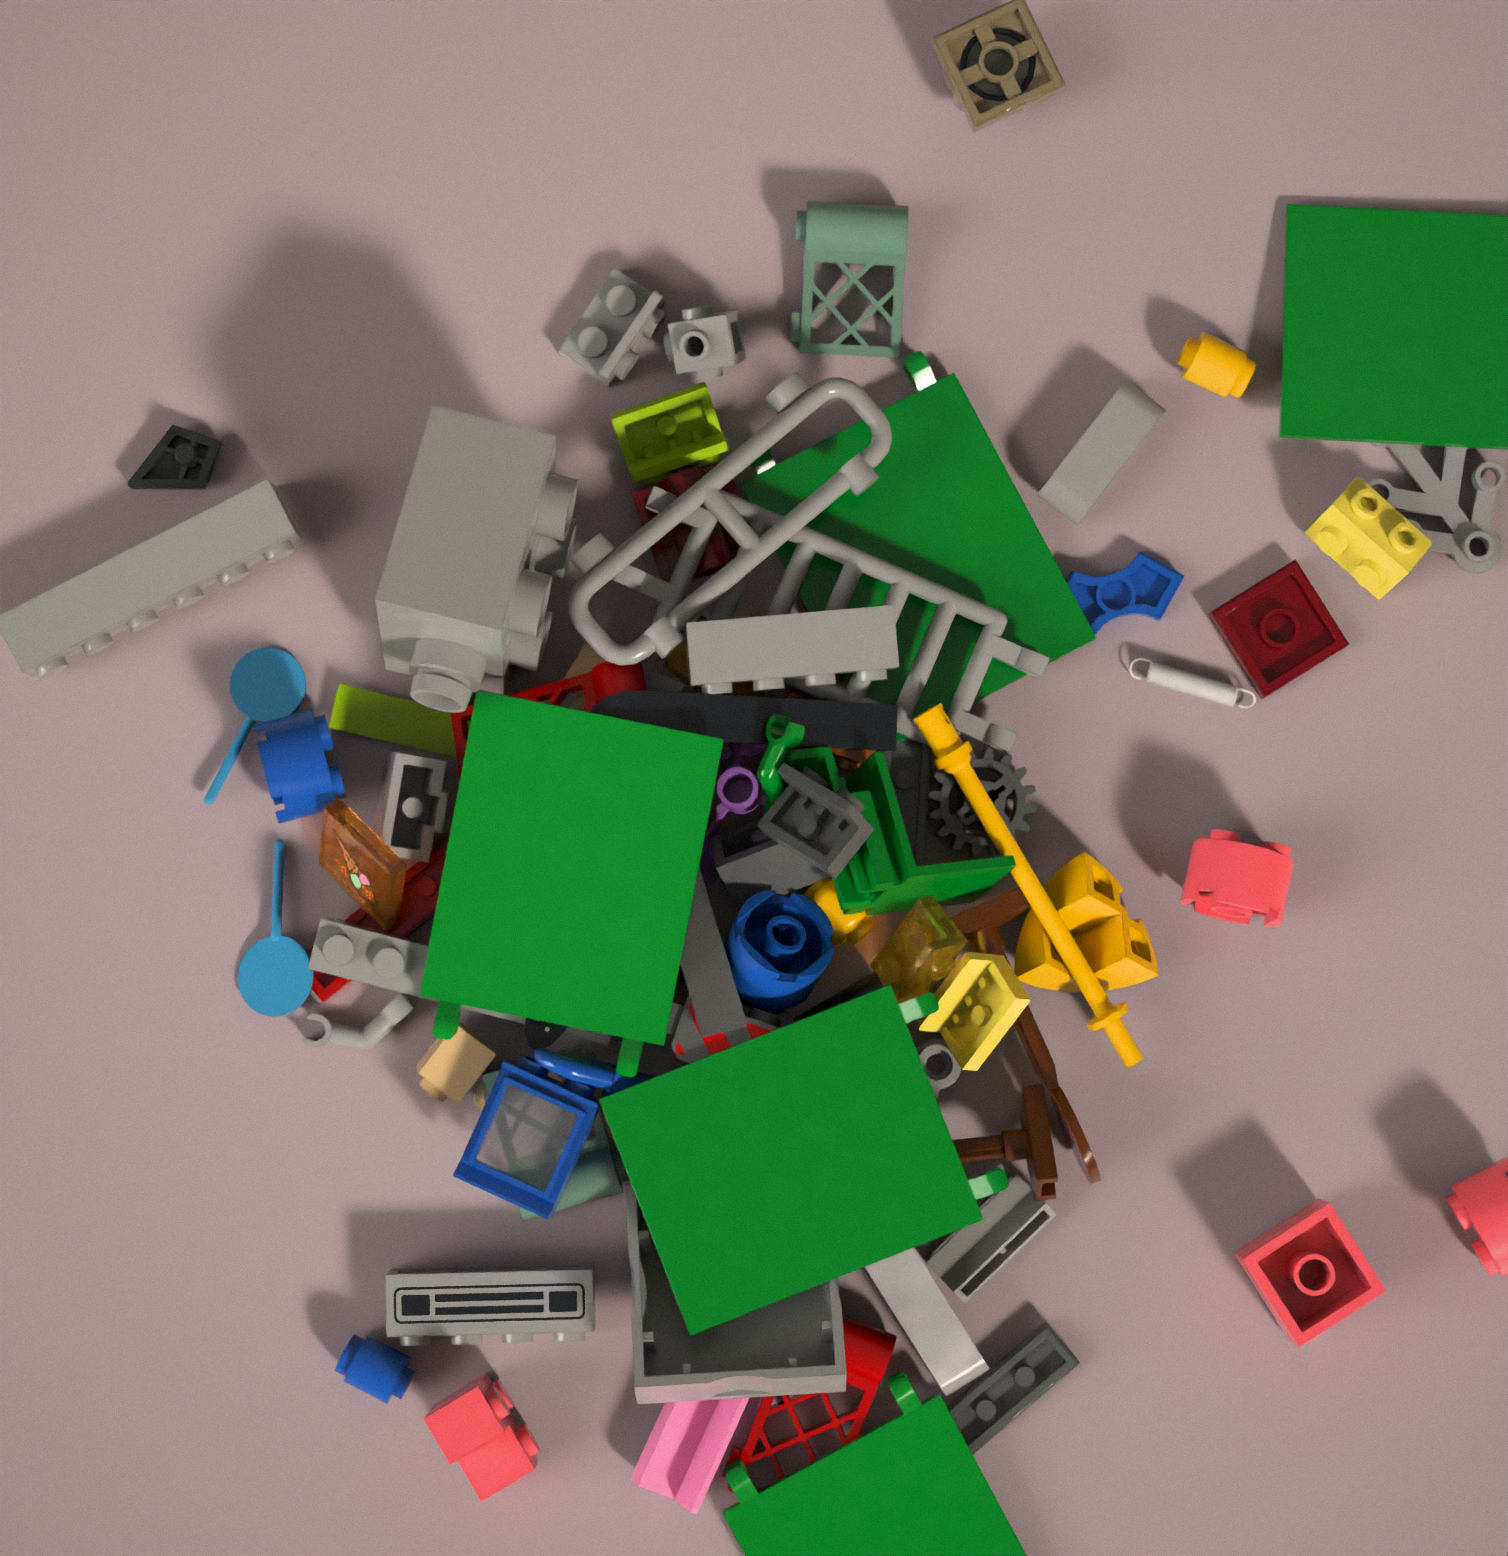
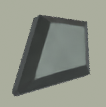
M172 425L128 481V486L131 489L205 490L222 442Z

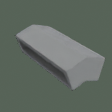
M1017 1172L1008 1179L1009 1186L1007 1189L992 1194L979 1206L984 1220L952 1232L924 1259L926 1264L964 1303L979 1291L1057 1215L1044 1200L1035 1201L1033 1189Z

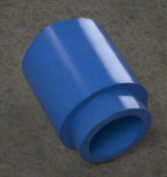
M353 1334L335 1368L336 1372L345 1376V1383L388 1404L393 1395L402 1399L416 1372L408 1368L411 1360L410 1356L369 1335L363 1339L356 1334Z

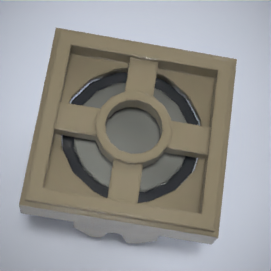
M1011 0L931 38L930 43L942 66V75L946 88L951 89L955 106L960 111L963 110L973 132L1065 90L1066 84L1025 0Z

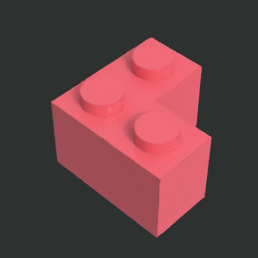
M487 1373L435 1403L424 1418L425 1423L449 1464L451 1465L458 1461L481 1502L535 1470L538 1460L534 1454L540 1451L539 1445L527 1425L524 1424L518 1428L511 1416L509 1409L514 1407V1404L502 1382L497 1380L492 1383Z

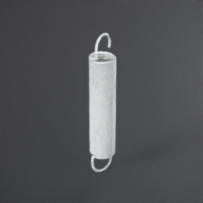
M1145 658L1134 659L1129 665L1131 676L1141 680V677H1137L1132 673V665L1138 660L1150 662L1146 683L1170 688L1178 692L1180 691V693L1185 692V694L1202 697V699L1219 702V704H1226V706L1231 707L1235 704L1239 689L1250 693L1253 696V703L1246 707L1238 705V707L1246 709L1256 703V697L1252 692L1242 689L1237 685L1213 680V678L1196 675V673L1179 670V668H1172L1164 664L1162 665V663L1157 664V662L1155 663Z

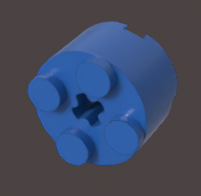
M312 709L253 725L256 737L266 736L267 739L257 742L271 799H273L274 805L284 803L285 809L275 812L279 824L339 808L337 800L347 797L338 764L328 766L324 751L334 749L325 714L315 717Z
M765 890L754 894L742 905L723 940V946L738 995L752 1003L756 1009L775 1014L780 1009L791 1008L802 1003L812 993L833 957L834 947L831 935L834 931L831 921L825 912L807 897L793 892L789 897L773 895L776 890Z

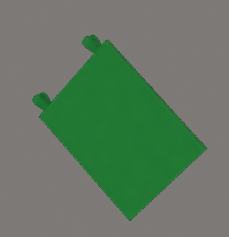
M1287 204L1279 438L1508 450V215Z
M916 351L906 356L903 369L917 392L882 409L891 425L892 442L888 454L881 463L873 468L880 477L857 497L848 489L805 526L1002 611L1007 616L1008 621L1001 638L1049 657L1048 664L1094 641L1096 636L955 373L936 381L929 363L921 351ZM861 420L778 464L775 463L768 449L751 463L757 475L741 482L740 486L748 501L785 516L837 473L851 458L867 448L871 443L872 432L867 424ZM788 540L775 550L785 570L797 545ZM815 553L798 592L807 612L824 611L843 568V564L818 553ZM862 573L847 609L882 606L890 585ZM909 593L896 623L899 667L888 669L886 680L871 681L865 697L881 704L895 705L937 605ZM958 614L955 615L912 715L913 718L939 703H942L943 709L947 713L982 632L983 625ZM992 658L973 703L1028 674ZM853 673L841 674L846 685H848ZM897 733V743L908 738Z
M484 690L476 692L420 990V996L440 1000L433 1025V1036L445 1040H450L455 1036L460 1022L461 1005L623 1037L616 1072L621 1076L635 1077L640 1069L644 1042L665 1045L724 738Z
M888 985L599 1099L690 1336L982 1221L984 1219L976 1200L1008 1188L1009 1181L1006 1173L1001 1168H994L971 1179H967L906 1023L939 1010V1004L932 992L924 993L898 1004L892 986Z
M903 1371L887 1379L890 1390L903 1413L758 1491L749 1471L741 1460H736L725 1467L726 1480L739 1502L723 1510L722 1514L745 1556L1027 1555L940 1393L921 1402L906 1373Z

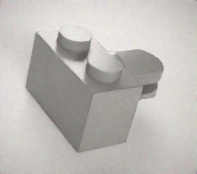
M387 750L370 847L371 851L380 855L429 862L433 836H450L458 789L442 786L446 767L445 760Z

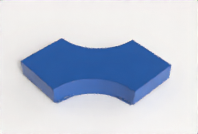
M1140 551L1126 568L1117 573L1094 577L1071 571L1066 582L1096 635L1104 624L1126 615L1146 616L1159 621L1183 580L1184 575Z

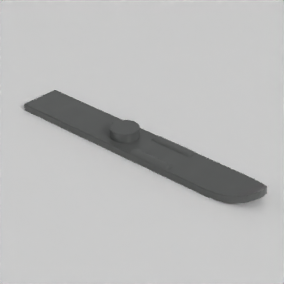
M699 867L680 967L701 1037L703 1038L747 1026V1021Z

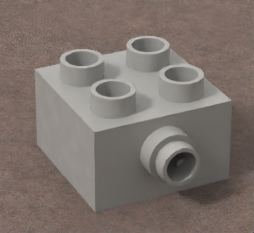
M434 405L431 406L375 597L385 669L413 676L410 696L418 703L444 712H464L474 692L484 690L506 695L513 666L538 672L546 649L552 621V612L546 610L552 586V576L564 578L571 558L578 525V518H574L572 515L577 498L579 480L556 474V435Z

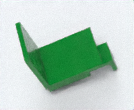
M831 746L790 750L786 754L783 763L799 772L804 767H807L828 783L829 787L827 789L836 793L839 788H843L855 796L865 807L861 814L874 829L837 878L832 877L840 909L843 910L844 915L862 913L864 910L866 915L972 903L1016 867L1013 855L916 866L883 751L873 752L846 780L838 774Z

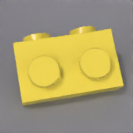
M1356 477L1304 532L1324 553L1336 561L1378 600L1413 569L1432 545L1431 540L1360 477Z
M966 952L954 964L952 971L934 994L939 1004V1010L915 1020V1024L920 1031L940 1032L962 1070L978 1071L1031 999L1004 955Z

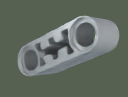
M1125 380L1038 493V496L1074 524L1078 525L1166 409Z

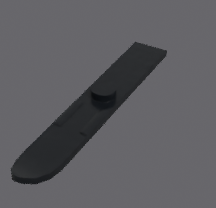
M638 690L623 691L607 696L591 709V712L724 738V742L768 745L766 726L771 716L775 713L790 717L789 722L805 726L803 740L798 745L801 747L831 746V748L895 752L897 743L898 705Z

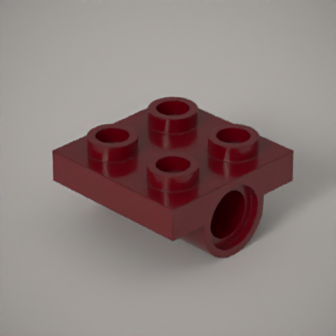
M720 462L704 468L698 466L676 472L660 479L653 486L631 493L642 526L658 514L645 508L654 486L679 497ZM734 479L721 488L740 497ZM719 521L716 523L692 581L718 572L737 555L740 548L739 544ZM679 523L650 547L661 579L668 583L692 527L683 523Z

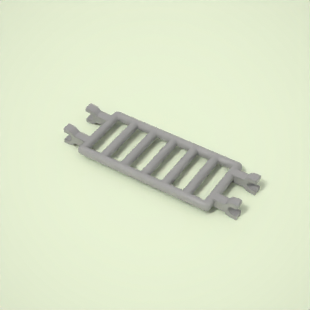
M654 486L645 508L659 514L678 497ZM719 490L743 519L750 524V527L759 537L784 517L725 490ZM702 504L701 507L699 506L680 522L692 527L669 583L631 565H628L616 575L613 583L659 602L660 604L653 619L655 623L684 600L718 520ZM804 526L788 540L797 545L766 616L790 613L815 553L843 564L824 611L847 609L862 573L890 585L882 606L894 605L895 624L909 593L937 605L895 705H898L897 733L929 746L919 727L912 720L914 719L912 715L955 615L958 614L983 625L982 632L946 714L958 735L962 733L1004 753L1011 751L1018 733L970 714L969 711L992 658L1035 678L1043 676L1050 658L1001 638L1008 621L1005 613L810 527ZM741 547L739 548L737 555L743 551ZM752 571L717 599L708 621L732 618ZM683 627L680 632L685 637V628ZM853 672L847 688L837 684L805 687L804 677L784 679V684L823 701L881 704L865 697L871 681L856 682V672Z

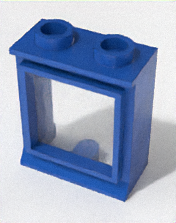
M520 1055L518 1061L512 1059L503 1061L500 1072L462 1158L453 1173V1177L548 1219L555 1214L600 1112L601 1105L599 1098L593 1096L596 1090L594 1086L567 1078L565 1083L546 1075L548 1069L538 1064L535 1059Z

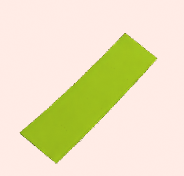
M339 683L329 728L457 758L450 713L439 710L433 711L418 702ZM467 721L468 733L471 721Z

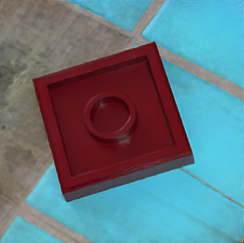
M1296 559L1208 614L1261 699L1350 645Z

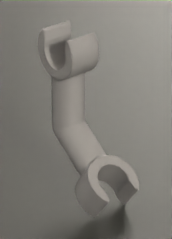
M399 994L364 1028L334 1023L328 1015L314 1013L306 1016V1018L320 1021L325 1027V1034L321 1039L307 1037L302 1039V1041L311 1047H320L329 1042L355 1048L370 1049L408 1017L417 1006L406 994Z

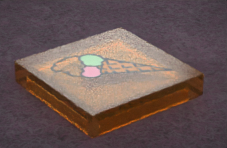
M337 798L324 807L318 864L386 931L399 922L406 863L342 800Z

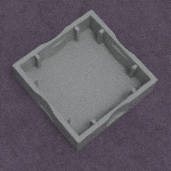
M626 1185L628 1253L631 1267L633 1303L631 1313L633 1370L637 1404L846 1392L847 1372L842 1304L839 1297L838 1278L690 1336L632 1185Z

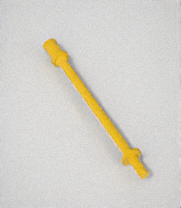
M942 703L916 716L912 720L917 724L934 752L936 759L933 762L938 770L944 769L945 772L951 773L1001 857L1014 856L1016 867L1010 871L1095 1014L1086 1024L1088 1029L1096 1031L1103 1028L1126 1067H1131L1140 1062L1144 1057L1120 1018L1128 1012L1129 1006L1126 1002L1111 1003L971 767L970 761L972 756L970 752L973 748L969 741L963 742L945 713Z

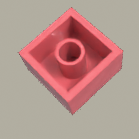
M1320 1198L1234 1252L1235 1257L1287 1338L1298 1347H1301L1386 1292V1289L1332 1205Z

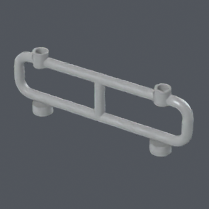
M797 372L791 374L766 397L767 402L778 413L775 418L615 549L608 539L600 533L572 556L570 560L584 576L571 589L567 602L569 618L579 634L598 655L607 662L621 666L637 664L648 658L655 651L664 659L686 640L680 632L685 627V623L691 622L848 489L857 497L880 477L873 468L881 463L890 450L892 442L891 425L883 411L860 386L851 380L838 377L824 379L810 388ZM831 398L844 399L870 428L872 432L871 443L759 537L719 490ZM704 504L743 551L667 615H664L651 625L633 643L629 645L617 644L590 614L588 608L590 598L699 506Z

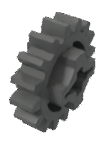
M991 747L983 749L980 759H976L975 753L972 750L970 752L972 756L970 765L973 769H987L999 775L998 778L991 782L980 780L986 792L997 789V792L991 795L990 798L1017 842L1013 834L1015 830L1026 833L1031 829L1029 824L1022 820L1024 814L1037 812V807L1026 803L1025 796L1036 791L1035 786H1022L1020 782L1027 769L1022 767L1012 771L1009 768L1012 755L1008 753L1004 754L998 761L993 760L994 753ZM940 772L933 773L931 778L940 786L938 791L925 793V798L936 802L937 809L926 814L927 819H940L942 823L935 832V836L940 838L950 834L953 837L950 845L952 851H958L964 844H968L969 857H978L982 846L986 847L990 856L999 855L989 836H974L962 830L971 823H982L976 813L964 816L972 808L951 773L947 775ZM953 785L958 792L956 809L950 813L948 799ZM1012 793L1013 810L1009 819L1004 813L1006 796Z

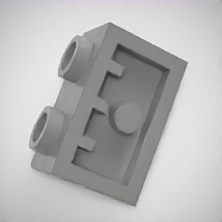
M614 268L559 348V354L608 387H610L616 377L624 380L639 357L634 352L644 335L651 339L667 316V313L662 310L665 306L664 295L656 290L653 293Z

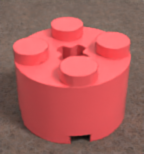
M1221 829L1211 830L1210 837H1201L1199 840H1195L1192 844L1180 900L1183 906L1196 901L1195 912L1234 923L1249 925L1251 915L1265 916L1263 926H1278L1282 924L1294 862L1289 858L1290 847L1267 841L1261 842L1260 847L1241 843L1242 836L1240 834Z
M1506 1157L1452 1185L1451 1188L1454 1194L1445 1198L1463 1229L1466 1230L1473 1227L1479 1239L1470 1244L1484 1269L1487 1270L1490 1276L1499 1272L1502 1278L1508 1276V1177L1505 1175L1508 1172V1159Z

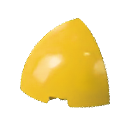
M1083 852L1066 863L1053 875L1043 888L1104 990L1127 987L1159 975L1154 949L1142 919L1132 920L1128 917L1126 909L1120 903L1119 893L1123 891V888L1101 863L1086 852ZM1030 908L1021 928L1016 947L1014 973L1017 978L1023 983L1044 989L1081 992L1033 909Z

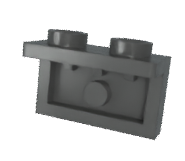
M783 763L777 772L786 781L788 786L757 826L767 837L836 879L874 831L873 827L861 814L865 807L855 796L843 788H839L836 793L827 789L829 787L828 783L813 770L804 767L799 772Z

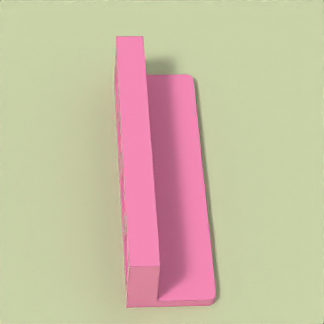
M749 1398L664 1403L630 1480L639 1487L674 1499L688 1512L697 1514Z

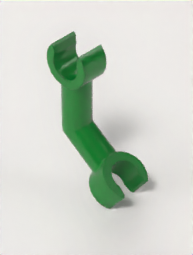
M776 713L771 716L767 723L766 737L769 743L757 769L758 780L767 797L764 805V814L767 813L785 790L777 770L783 764L788 750L796 748L802 742L805 734V726L789 722L790 717Z

